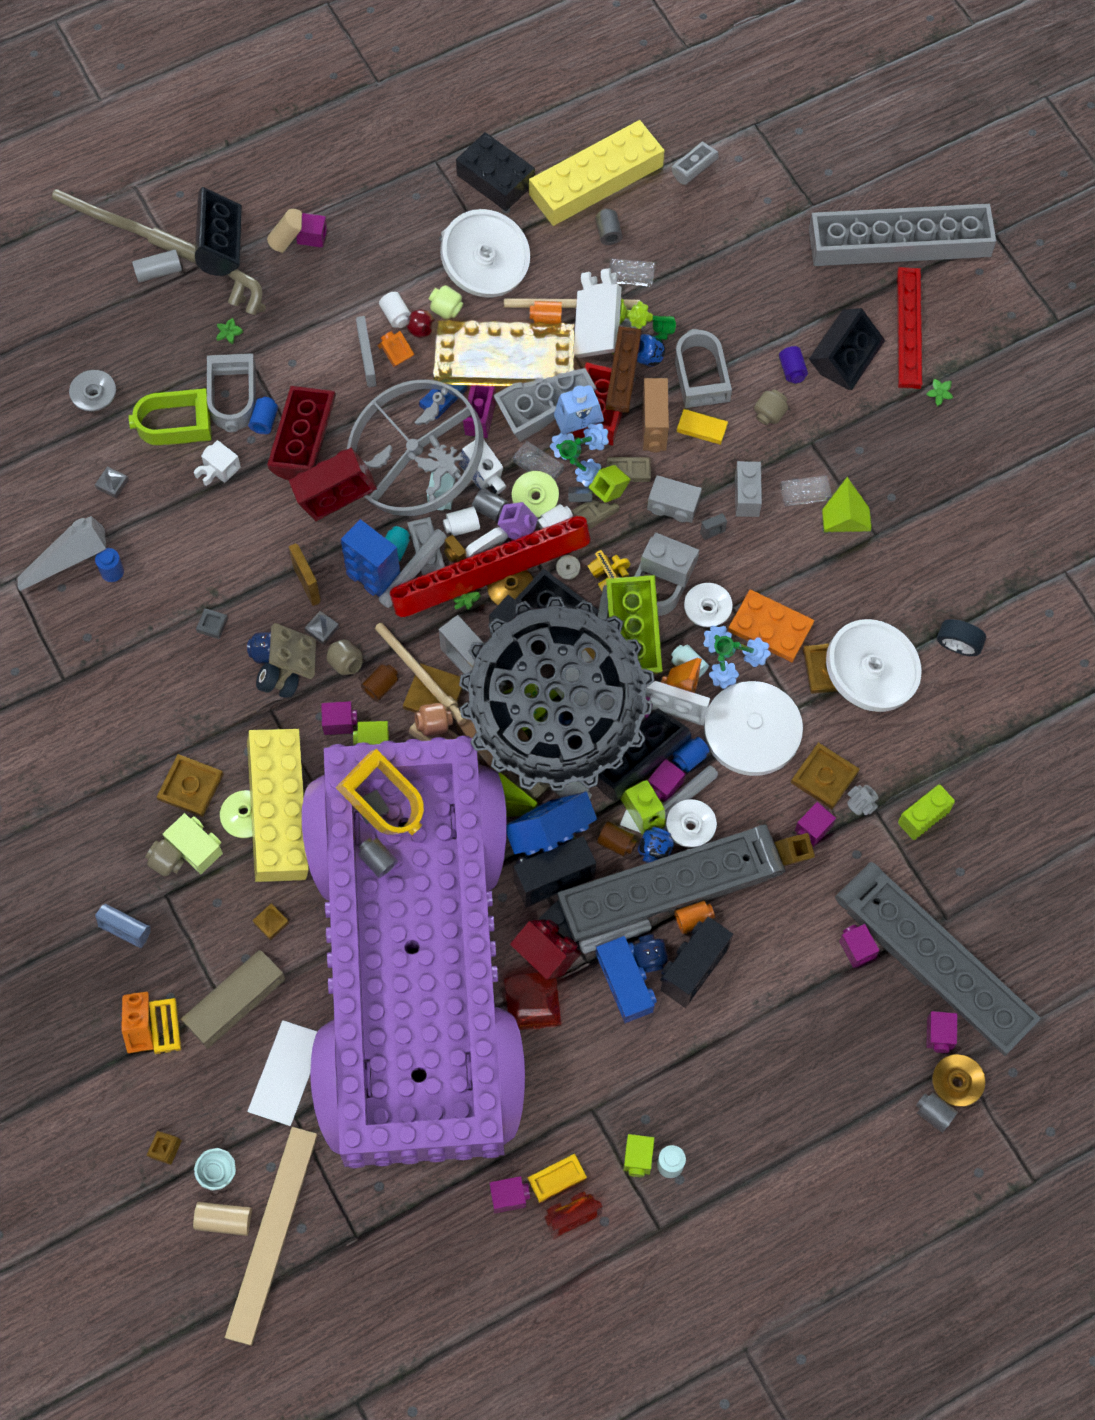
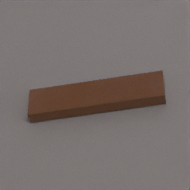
M623 326L618 328L606 410L629 413L642 329Z

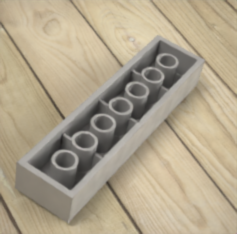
M990 204L812 213L809 225L814 266L991 257L996 244Z

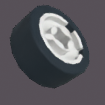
M955 619L943 621L937 636V642L941 646L965 656L980 655L986 641V634L983 630L968 622Z

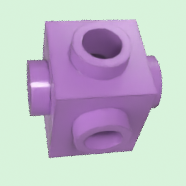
M523 502L506 504L503 506L498 525L507 533L509 538L515 540L533 533L538 518Z

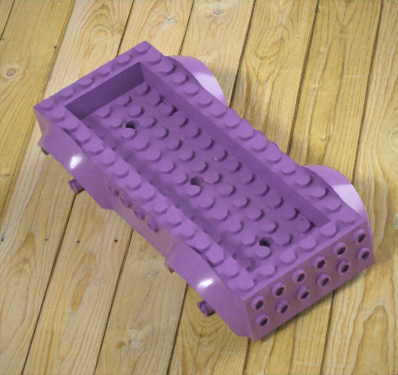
M459 736L456 739L449 740L437 737L431 739V741L410 739L404 743L383 741L375 745L364 742L357 743L355 746L331 745L330 748H324L325 774L311 782L304 794L302 832L305 853L311 875L323 898L330 901L325 902L326 918L331 920V927H326L327 943H331L332 952L327 953L328 968H332L333 978H328L329 994H333L334 1020L318 1030L312 1047L311 1090L315 1113L324 1139L330 1149L341 1156L345 1167L362 1168L365 1165L389 1166L392 1163L415 1164L418 1161L442 1162L445 1159L469 1160L472 1157L496 1158L499 1155H504V1144L515 1137L520 1124L525 1090L523 1046L514 1016L501 1008L494 1007L493 982H498L497 966L491 965V957L496 956L495 941H490L489 932L494 931L493 916H488V907L493 906L492 891L490 890L498 883L505 854V795L498 773L478 763L477 751H475L470 742L472 739L470 736ZM377 749L420 793L424 804V811L420 820L422 826L415 834L410 835L408 832L397 835H387L379 832L370 823L366 825L359 811L335 788L370 751ZM376 767L355 791L363 797L378 790L390 810L389 814L382 818L389 825L398 827L402 822H408L410 818V802L383 772ZM368 838L372 840L378 838L398 860L395 867L382 878H378L358 856L361 851L359 849L360 845ZM412 948L419 950L413 955L407 953ZM415 1070H424L427 1073V1077L423 1082L416 1083L412 1080L411 1075Z

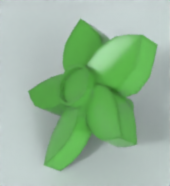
M232 318L227 321L226 325L217 324L221 332L217 335L216 339L218 341L227 338L228 342L233 344L234 336L240 335L243 330L235 326L234 319Z
M934 379V389L930 390L926 395L936 397V404L939 407L944 398L953 399V395L948 391L951 388L952 381L941 383L939 380Z
M468 592L461 597L453 598V601L457 603L454 606L455 609H459L464 605L467 609H470L473 606V602L479 599L480 593Z

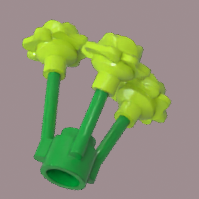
M621 299L619 325L626 318L630 320L631 326L641 329L642 326H646L647 322L653 321V331L658 333L654 337L661 340H667V335H672L675 332L676 322L673 316H654L647 311L648 305L643 304L641 301L637 305H633L631 310H627L624 299Z

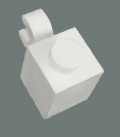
M217 440L213 445H209L204 450L203 455H201L204 466L196 468L194 475L198 479L202 474H206L207 476L203 479L206 486L212 482L215 476L225 483L241 468L239 458Z

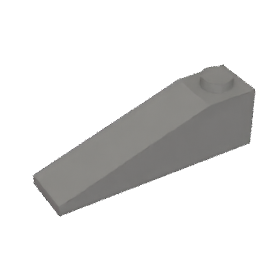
M586 368L560 373L557 376L545 379L542 377L531 382L514 383L493 396L514 435L521 442L555 420L554 412L561 394L573 391L576 386L585 387L590 385L593 391L597 388Z
M92 516L76 520L72 526L18 576V589L21 591L106 550L104 527Z

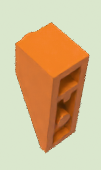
M695 658L672 668L668 677L663 676L661 683L695 693L702 659Z

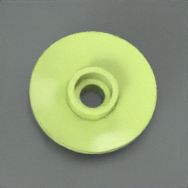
M530 471L521 475L516 480L512 489L513 503L523 502L537 518L554 508L559 499V490L556 482L550 475L541 471ZM533 493H540V498L538 500L532 499Z
M248 790L230 795L224 801L220 810L222 826L229 834L238 838L253 837L250 791ZM242 808H247L248 812L242 815L239 813Z

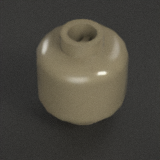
M777 390L765 391L754 406V410L757 413L756 419L764 425H768V423L778 424L789 408L786 402L788 399Z
M345 639L331 644L327 653V662L340 675H352L361 668L363 655L354 644Z
M162 839L160 842L155 841L145 856L148 859L147 866L165 877L169 876L172 872L177 874L185 862L181 859V851L166 839Z

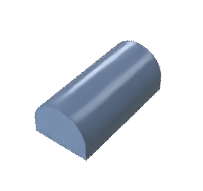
M107 904L102 905L95 915L98 927L139 948L143 947L149 937L150 926Z

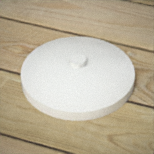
M486 209L465 212L451 222L442 238L440 253L444 269L458 287L470 294L480 297H497L507 294L520 284L528 270L530 263L528 241L520 227L513 220L499 212Z
M871 619L851 622L838 631L828 646L826 665L833 685L844 698L860 708L875 712L891 711L904 705L918 689L921 680V663L918 653L910 640L901 631L887 623Z
M756 681L737 683L721 691L709 705L704 722L705 740L710 752L717 761L734 772L750 776L770 774L784 767L796 754L803 733L802 718L793 700L779 688Z

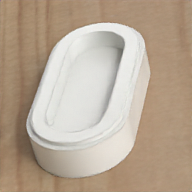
M501 527L491 530L472 542L465 549L466 558L502 545L508 537L507 533Z

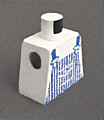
M475 440L462 448L461 453L464 460L459 462V466L464 472L471 460ZM484 440L482 457L472 481L480 490L490 487L497 495L507 487L501 479L503 466Z

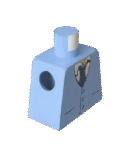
M576 386L573 391L559 396L554 417L562 435L588 427L590 423L597 424L604 421L600 404L592 386Z

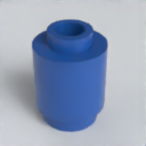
M700 737L691 738L673 753L674 759L672 762L680 770L689 772L707 757L706 754L710 750Z

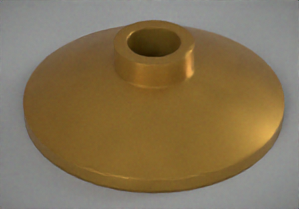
M527 570L488 584L489 597L497 606L507 595L515 599L533 581V577ZM508 582L516 583L514 586L507 585Z
M959 1054L947 1056L934 1069L932 1076L934 1090L949 1105L956 1107L969 1106L975 1103L984 1092L985 1076L983 1070L976 1061L968 1056ZM953 1079H959L961 1086H954Z

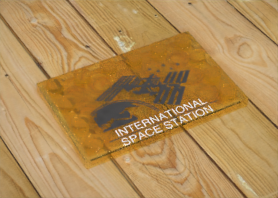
M438 321L433 381L455 385L510 386L514 383L531 382L542 377L545 379L574 370V324Z

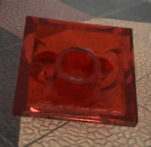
M538 972L514 975L504 979L507 1009L514 1016L519 1031L561 1026L556 978L547 980Z
M585 1191L573 1196L571 1198L572 1202L564 1206L559 1203L547 1209L548 1215L544 1219L553 1240L600 1217L603 1208L601 1202L595 1200L592 1194L586 1195Z

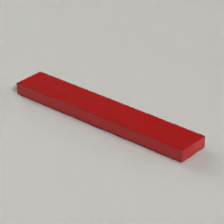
M898 267L897 270L898 388L921 389L922 387L921 268Z

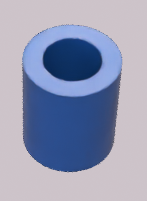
M263 397L256 400L248 424L252 431L259 434H269L271 432L278 411V405L272 398Z
M106 548V550L96 554L95 562L101 577L105 581L116 582L122 578L124 567L116 550Z

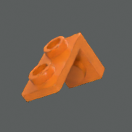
M148 992L132 993L122 997V1035L127 1053L154 1049L149 1026Z

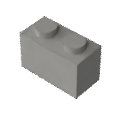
M737 461L735 471L736 516L759 517L762 505L761 462Z
M657 475L648 498L647 510L659 516L673 517L679 522L692 523L700 501L702 488Z
M651 537L641 557L640 570L685 587L694 568L696 555Z

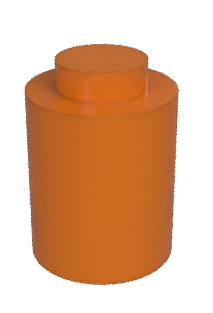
M535 301L534 306L530 305V319H534V324L561 325L562 302Z
M704 900L674 910L676 922L682 934L692 932L695 925L699 921L704 922L708 916L712 919L715 918L711 904L706 905Z

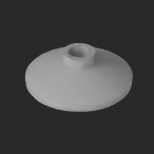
M89 370L74 378L69 388V394L76 407L85 411H98L107 407L113 401L116 394V385L109 374L100 370Z

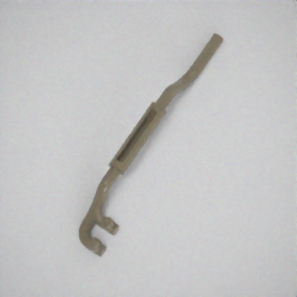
M58 189L54 190L52 194L53 200L95 219L147 238L149 243L166 251L176 250L179 257L196 264L194 244L156 227L152 229L133 220L98 208ZM238 269L228 274L235 281L228 303L234 306L244 303L246 301V297L243 295L245 286L251 291V297L245 311L252 315L264 312L266 307L261 303L263 292L259 282Z

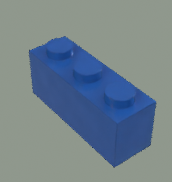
M625 936L597 946L595 954L623 1021L627 1023L653 1013L654 1004L657 1001L651 988L647 989L644 980L647 979L645 971L637 966L634 959V946L632 942H627Z

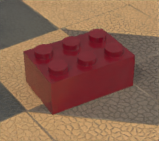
M352 448L340 451L336 456L319 462L315 467L305 472H300L289 480L298 504L315 521L377 490L368 466Z

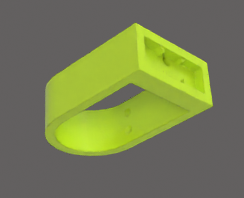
M206 388L153 393L144 396L136 403L133 415H129L130 429H137L140 438L151 445L212 440ZM195 406L197 426L152 430L141 425L143 418L149 412L156 409Z

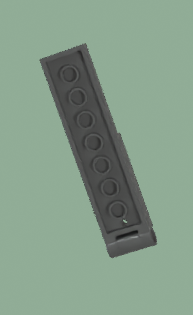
M760 825L735 835L558 892L557 897L574 942L667 911L672 913L674 910L703 900L708 901L765 882L768 879L782 875L786 870L767 825Z
M869 862L835 896L838 904L847 910V913L860 926L865 924L871 936L924 986L928 984L1004 1056L1041 1020L1030 1007L893 882L875 863Z

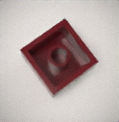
M550 919L529 921L510 945L547 980L563 976L582 954L577 949V943L570 937H564L558 931L560 929L558 925Z

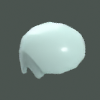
M220 1148L209 1149L203 1152L195 1163V1178L206 1189L212 1191L223 1189L235 1176V1160L228 1151Z

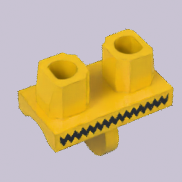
M602 550L595 553L597 559L588 565L595 578L605 572L608 575L606 579L620 578L618 574H621L622 578L629 575L627 569L630 567V562L627 558L620 560L619 556L615 555L612 557L614 562L612 565ZM606 579L598 583L601 591L604 585H606Z

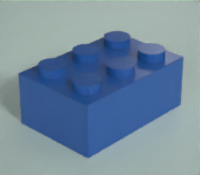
M360 519L341 538L346 574L353 581L356 582L358 580L361 582L366 591L374 596L376 594L380 597L400 573L397 547Z
M585 791L547 801L506 824V834L514 854L525 852L526 855H531L540 851L541 848L544 852L558 847L557 842H565L574 837L573 833H580L589 829L588 824L597 820L588 793Z

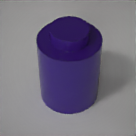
M791 346L779 353V359L786 380L794 384L802 382L808 375L801 349L797 346Z

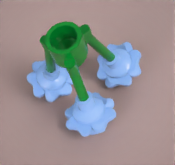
M590 423L588 428L584 429V438H577L575 440L572 433L568 435L560 433L552 437L554 443L550 444V448L554 451L556 458L569 459L571 464L578 467L575 470V473L578 475L576 480L583 483L585 487L592 483L596 474L601 469V464L595 463L593 459H589L587 462L581 461L580 463L577 460L581 454L580 445L585 443L589 445L590 450L604 449V445L609 443L607 438L608 430L603 429L601 423L597 425Z
M713 625L710 627V631H705V641L703 644L705 647H709L710 653L717 652L719 655L718 660L720 664L713 665V671L709 673V677L713 679L714 686L720 685L721 688L725 689L729 685L736 684L735 678L739 677V673L735 670L733 663L728 664L725 661V658L731 657L736 649L743 650L745 654L744 661L749 662L753 667H757L759 664L764 665L766 659L771 655V652L767 650L769 644L763 642L761 638H756L755 641L750 639L747 646L739 642H733L731 639L732 634L726 632L725 626L716 627Z

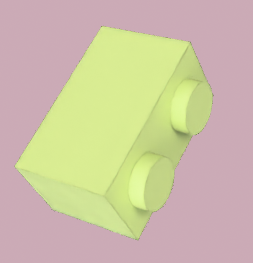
M184 813L163 833V836L181 851L182 857L194 869L202 874L223 854L219 846L221 842L213 833L209 835L202 830L204 826L197 818L193 816L190 819Z

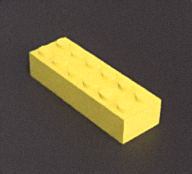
M638 120L530 178L529 196L550 223L555 226L663 167L664 149L644 124Z
M299 729L249 730L247 748L255 882L306 880L308 861L302 832V804L304 796Z

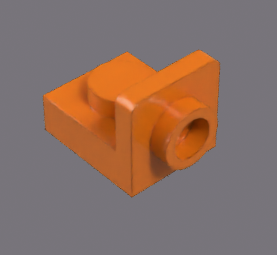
M390 331L381 337L382 342L377 345L379 349L382 348L393 367L414 356L401 331L396 334Z

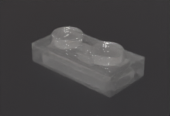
M610 258L609 268L611 273L617 274L616 283L653 286L655 262Z
M528 441L513 456V462L526 471L544 472L550 475L554 481L564 470L562 463Z
M827 475L781 481L780 484L784 506L828 501L832 497Z

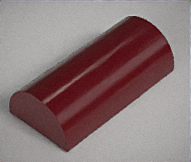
M290 386L267 467L273 474L285 480H290L298 473L305 472L316 466L336 398L335 391Z

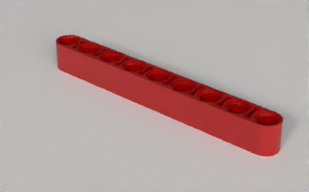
M582 516L571 517L400 584L390 590L395 614L399 617L410 616L504 579L507 576L514 575L585 547L591 541L587 520Z

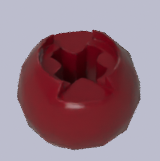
M423 309L413 311L409 316L411 319L407 326L409 333L417 338L429 336L432 331L430 329L433 321L435 322L432 314Z

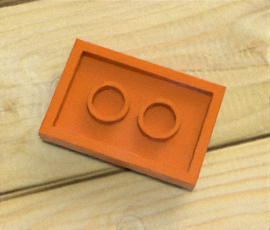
M749 590L732 620L728 632L746 641L750 639L755 641L756 638H761L763 642L769 644L767 650L793 663L815 620L753 590Z

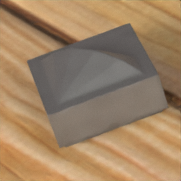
M107 467L96 482L95 487L117 498L128 482V477Z
M319 611L305 627V632L324 645L338 630L339 624Z

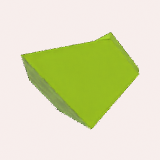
M847 477L822 509L824 532L871 531L870 509Z
M502 773L498 774L505 795L506 817L522 816L538 807V803Z

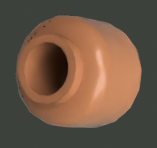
M442 703L422 705L419 711L415 712L416 729L426 737L446 734L449 725L453 723L451 711L446 710Z

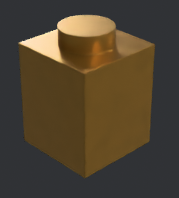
M808 833L774 842L784 866L815 857Z

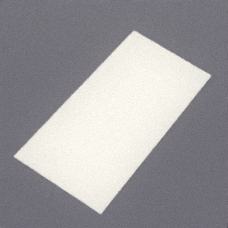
M282 1020L247 1112L291 1126L310 1076L312 1047L317 1031Z

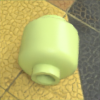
M446 285L440 289L435 288L429 297V300L432 301L430 309L444 319L455 318L464 304L461 302V294Z

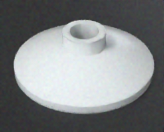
M702 583L694 586L687 593L684 608L688 618L695 624L702 627L719 626L729 618L732 612V599L723 587L714 583ZM709 606L712 610L706 611L703 608Z
M684 800L671 808L667 816L666 826L667 831L671 833L670 837L676 843L684 847L695 848L708 843L712 839L716 831L717 822L714 812L708 805L698 800ZM692 823L695 825V829L689 830L686 825Z

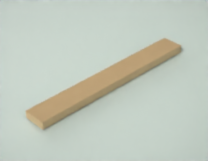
M295 1127L291 1128L225 1338L249 1346L253 1345L318 1137L316 1133Z

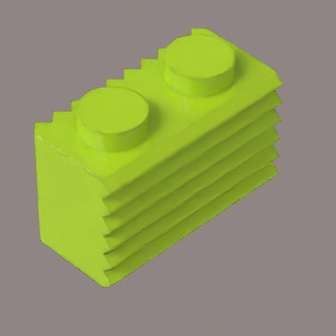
M938 784L904 811L898 824L913 840H916L917 837L924 834L928 828H931L939 819H942L943 816H946L951 811L954 799Z

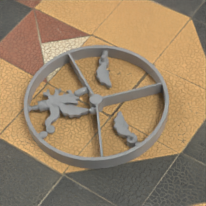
M412 380L395 385L379 394L365 407L356 420L349 437L347 449L352 448L356 452L364 427L379 409L408 441L406 444L407 450L380 482L377 490L373 491L370 496L366 495L364 497L377 508L400 516L426 514L445 506L466 488L479 466L484 438L478 414L459 391L438 381ZM417 389L441 390V393H434L431 407L426 408L424 413L415 421L416 425L423 423L427 425L438 416L439 405H444V395L447 393L455 395L467 405L466 408L418 440H409L380 408L391 399ZM472 415L475 425V446L468 467L461 476V471L456 467L455 462L464 460L462 453L454 457L457 450L451 447L450 454H446V450L443 451V449L447 448V446H440L437 438ZM431 442L435 448L430 449L432 453H429L428 456L431 458L416 457L421 455L423 447ZM389 445L382 452L375 455L373 460L369 462L364 461L369 470L371 468H381L382 465L387 464V460L391 458L392 446ZM415 459L418 467L424 469L425 472H434V487H428L426 490L430 502L414 507H393L378 502L379 498L410 460ZM447 472L453 478L458 479L443 495L438 498L433 495L440 489L441 478Z

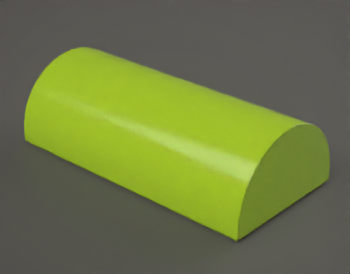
M655 575L606 579L609 617L615 615L623 621L620 634L625 639H637L641 646L637 654L641 668L653 671V675L662 673Z

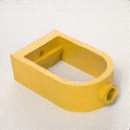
M377 749L370 751L335 787L381 833L397 835L408 832L410 835H413L422 826L420 820L423 816L424 804L420 793ZM376 767L383 772L410 802L411 815L403 827L389 825L355 791Z

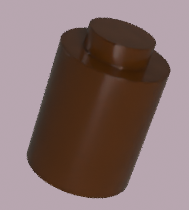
M381 664L361 684V688L372 700L378 702L398 682V672L389 664L386 666Z
M607 821L599 835L597 844L625 857L627 853L632 854L637 841L634 840L635 834Z

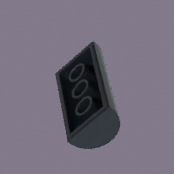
M201 187L198 192L195 262L207 274L214 276L228 275L240 266L242 205L205 187Z
M659 708L656 709L648 718L641 722L639 727L645 737L642 746H629L623 754V764L616 770L607 768L600 772L596 786L608 798L617 801L626 790L635 786L691 739L689 728Z

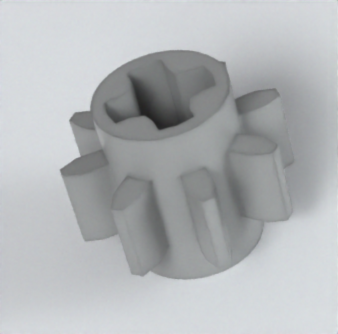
M861 785L855 786L847 793L851 797L847 804L857 815L862 813L864 815L871 814L878 808V805L875 803L878 795L868 785L863 787Z

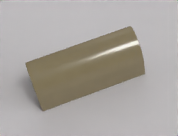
M258 950L180 1020L205 1048L209 1049L286 980L284 974L262 951Z

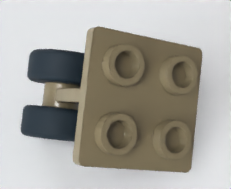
M274 623L271 626L269 663L264 664L258 673L256 680L257 689L269 693L276 688L280 690V697H292L298 687V675L312 679L315 675L316 639Z

